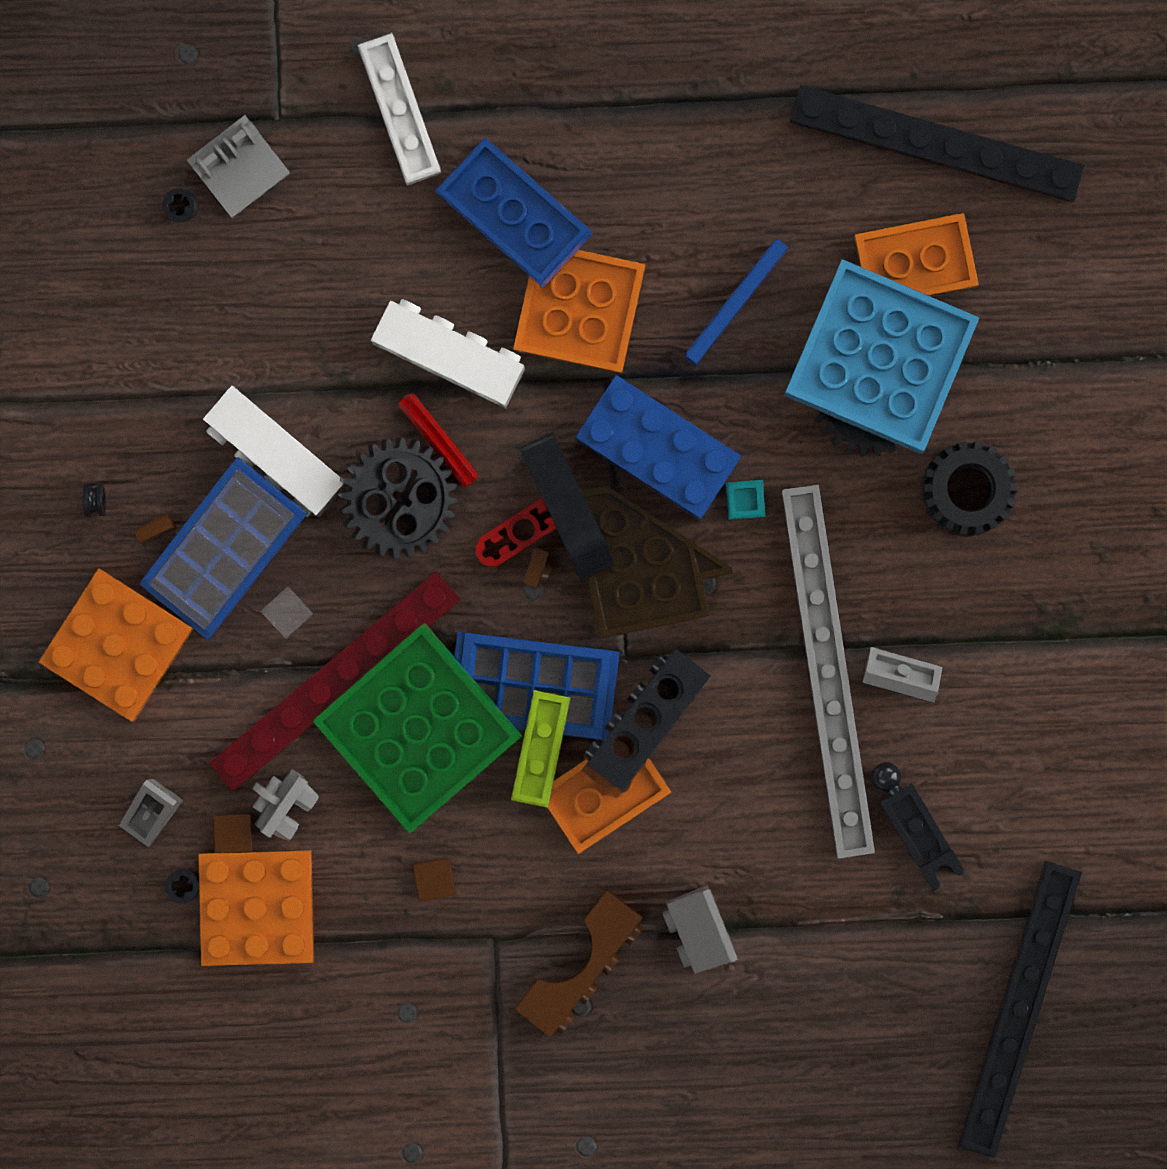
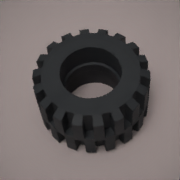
M977 441L973 443L959 442L941 451L933 458L924 471L925 474L921 479L920 485L922 487L921 502L925 504L927 516H931L935 521L934 524L940 529L944 528L949 534L963 535V537L984 534L1005 521L1010 515L1011 508L1015 505L1017 500L1014 499L1015 493L1018 492V483L1014 481L1016 473L1014 468L1010 469L1007 463L1009 460L1006 456L998 454L996 452L997 449L991 445L987 447L982 445L983 442ZM965 467L974 468L986 477L990 487V495L986 504L980 509L964 511L956 507L950 500L947 492V483L951 475L958 469Z

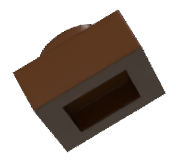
M537 548L534 549L523 585L537 589L540 582L547 584L554 563L548 561L550 555L548 552Z

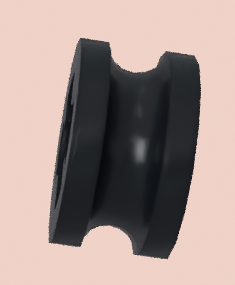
M182 188L169 191L164 196L162 202L166 216L179 223L191 220L198 210L196 197L188 190ZM182 195V199L185 201L188 199L190 205L184 208L185 214L178 216L179 212L176 210L172 212L171 205L176 203L175 197Z
M98 483L96 487L84 484L83 509L86 517H91L94 512H97L99 516H105L106 491L104 483Z
M180 869L173 872L165 883L168 897L177 903H187L194 900L199 894L198 876L188 869ZM182 876L190 879L187 883H193V890L185 892L184 897L176 894L179 889H173V883L180 881Z

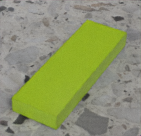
M533 691L511 798L512 801L549 807L571 700L570 697Z

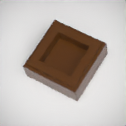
M163 515L136 528L134 533L139 543L146 545L176 530L177 527L172 517Z
M252 814L213 816L215 853L253 851Z
M450 858L413 864L419 902L456 895Z

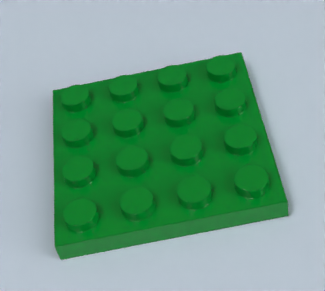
M425 623L313 720L314 724L409 834L522 737L520 732Z

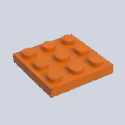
M578 250L543 288L529 277L513 350L622 374L646 264Z
M98 568L39 660V663L126 719L134 722L194 628Z
M311 850L199 854L201 966L314 962Z

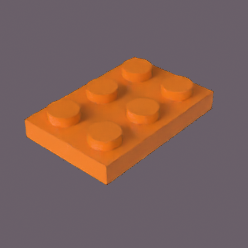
M964 213L854 235L860 267L920 293L935 296L979 286Z
M621 741L613 742V751L618 757H629V748L625 743ZM649 758L617 798L581 771L588 762L587 760H584L554 780L548 809L578 854L672 793Z

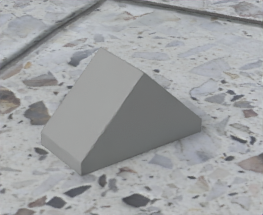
M148 779L141 786L119 826L147 847H150L183 800L155 779Z

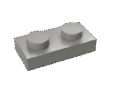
M871 647L862 682L935 702L943 667Z

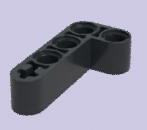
M553 432L520 447V452L580 580L583 581L615 566L599 527Z

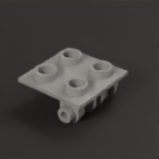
M245 115L187 159L231 218L235 217L290 174Z

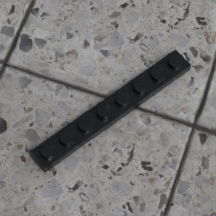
M803 85L799 86L789 121L792 124L1072 203L1076 199L1085 165Z

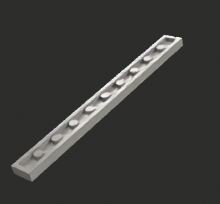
M819 484L785 489L781 493L836 855L840 859L873 854L875 850Z

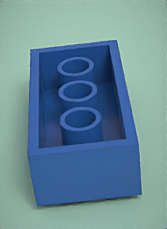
M617 375L575 437L576 442L698 521L702 519L741 458V455Z

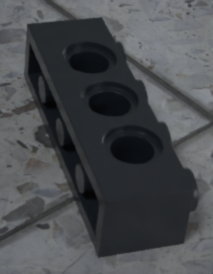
M677 649L668 657L663 653L649 669L654 674L647 685L639 682L627 698L632 705L625 714L619 710L605 726V729L610 732L605 740L601 743L596 739L582 756L588 762L581 771L616 798L625 790L711 677V675ZM665 684L669 686L673 691V699H662L658 695L657 685ZM636 713H645L651 719L650 729H643L636 724ZM621 741L625 743L629 748V757H618L613 751V742Z

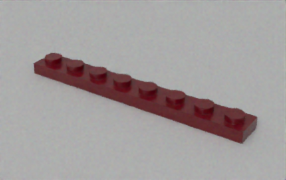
M436 571L209 762V764L228 787L235 791L314 724L313 720L416 629L424 623L430 627L461 601L460 598Z

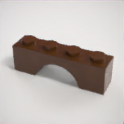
M606 889L584 918L592 937V952L583 969L574 976L563 980H548L538 977L517 1004L515 1010L549 1037L555 1031L562 1034L575 1017L570 1011L577 1002L580 1001L585 1005L598 988L593 984L594 980L601 971L608 975L621 958L616 954L618 949L624 942L631 945L641 933L643 927L639 925V922L642 920V916Z

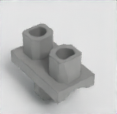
M291 769L283 782L273 776L266 787L256 782L252 788L260 795L253 808L261 812V815L254 824L269 838L274 834L289 841L299 826L297 821L286 815L292 805L295 803L308 812L319 798L307 784L308 781L293 769Z

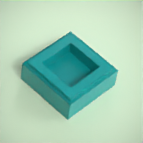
M763 480L725 483L728 520L766 517Z

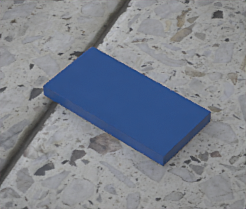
M486 137L435 190L440 198L541 288L554 277L593 235L587 226Z

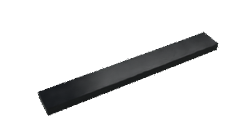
M1048 861L1044 862L958 1143L960 1148L992 1158L996 1156L1082 875L1081 871Z

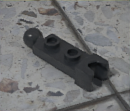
M890 762L880 763L872 772V782L877 789L887 792L889 797L879 803L932 891L940 888V882L936 876L937 869L940 866L947 865L954 874L963 875L965 873L964 868L914 785L911 783L902 789L899 785L901 773L897 766Z

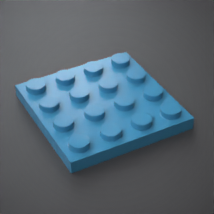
M842 259L784 396L922 455L979 317Z

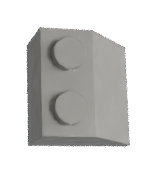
M707 885L666 902L669 910L662 912L670 933L675 931L679 933L683 945L676 948L684 968L692 966L694 973H699L738 960Z

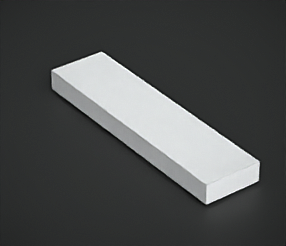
M391 33L359 44L358 48L406 185L441 174L393 34Z

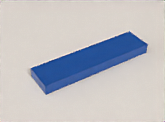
M779 239L774 240L686 352V361L694 367L699 364L784 256L788 246Z

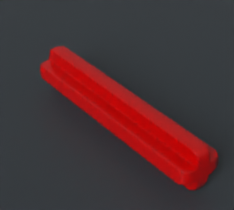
M410 393L402 398L398 403L400 409L436 454L444 458L443 463L448 469L452 470V474L463 487H468L479 477L476 470L414 393Z

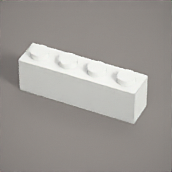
M401 299L399 304L390 300L371 339L373 345L506 409L525 370V366L519 363L521 356L502 347L498 353L486 347L488 342L486 339L468 331L466 336H463L452 330L454 327L453 323L434 315L433 320H430L419 314L421 311L420 307L404 299Z
M233 386L226 391L203 418L210 425L206 430L209 435L222 446L227 440L238 449L234 456L236 458L239 457L252 468L255 464L267 473L264 476L266 480L280 491L284 488L295 497L292 501L308 513L306 517L311 513L320 517L337 498V493L342 492L346 485L339 481L340 477Z

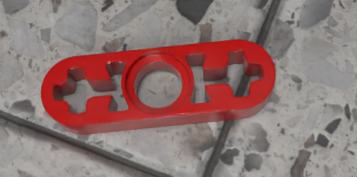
M542 498L478 540L476 555L482 564L488 567L500 566L557 529L550 516L543 521L549 527L541 531L538 520L530 514L531 511L538 509L540 516L548 510ZM521 519L531 521L535 528L534 535L526 541L518 540L513 534L514 524ZM506 529L509 539L517 548L510 551L507 544L499 550L501 556L499 559L494 560L491 556L485 558L482 554L486 550L485 543L489 540L493 544L502 541L504 538L499 532Z

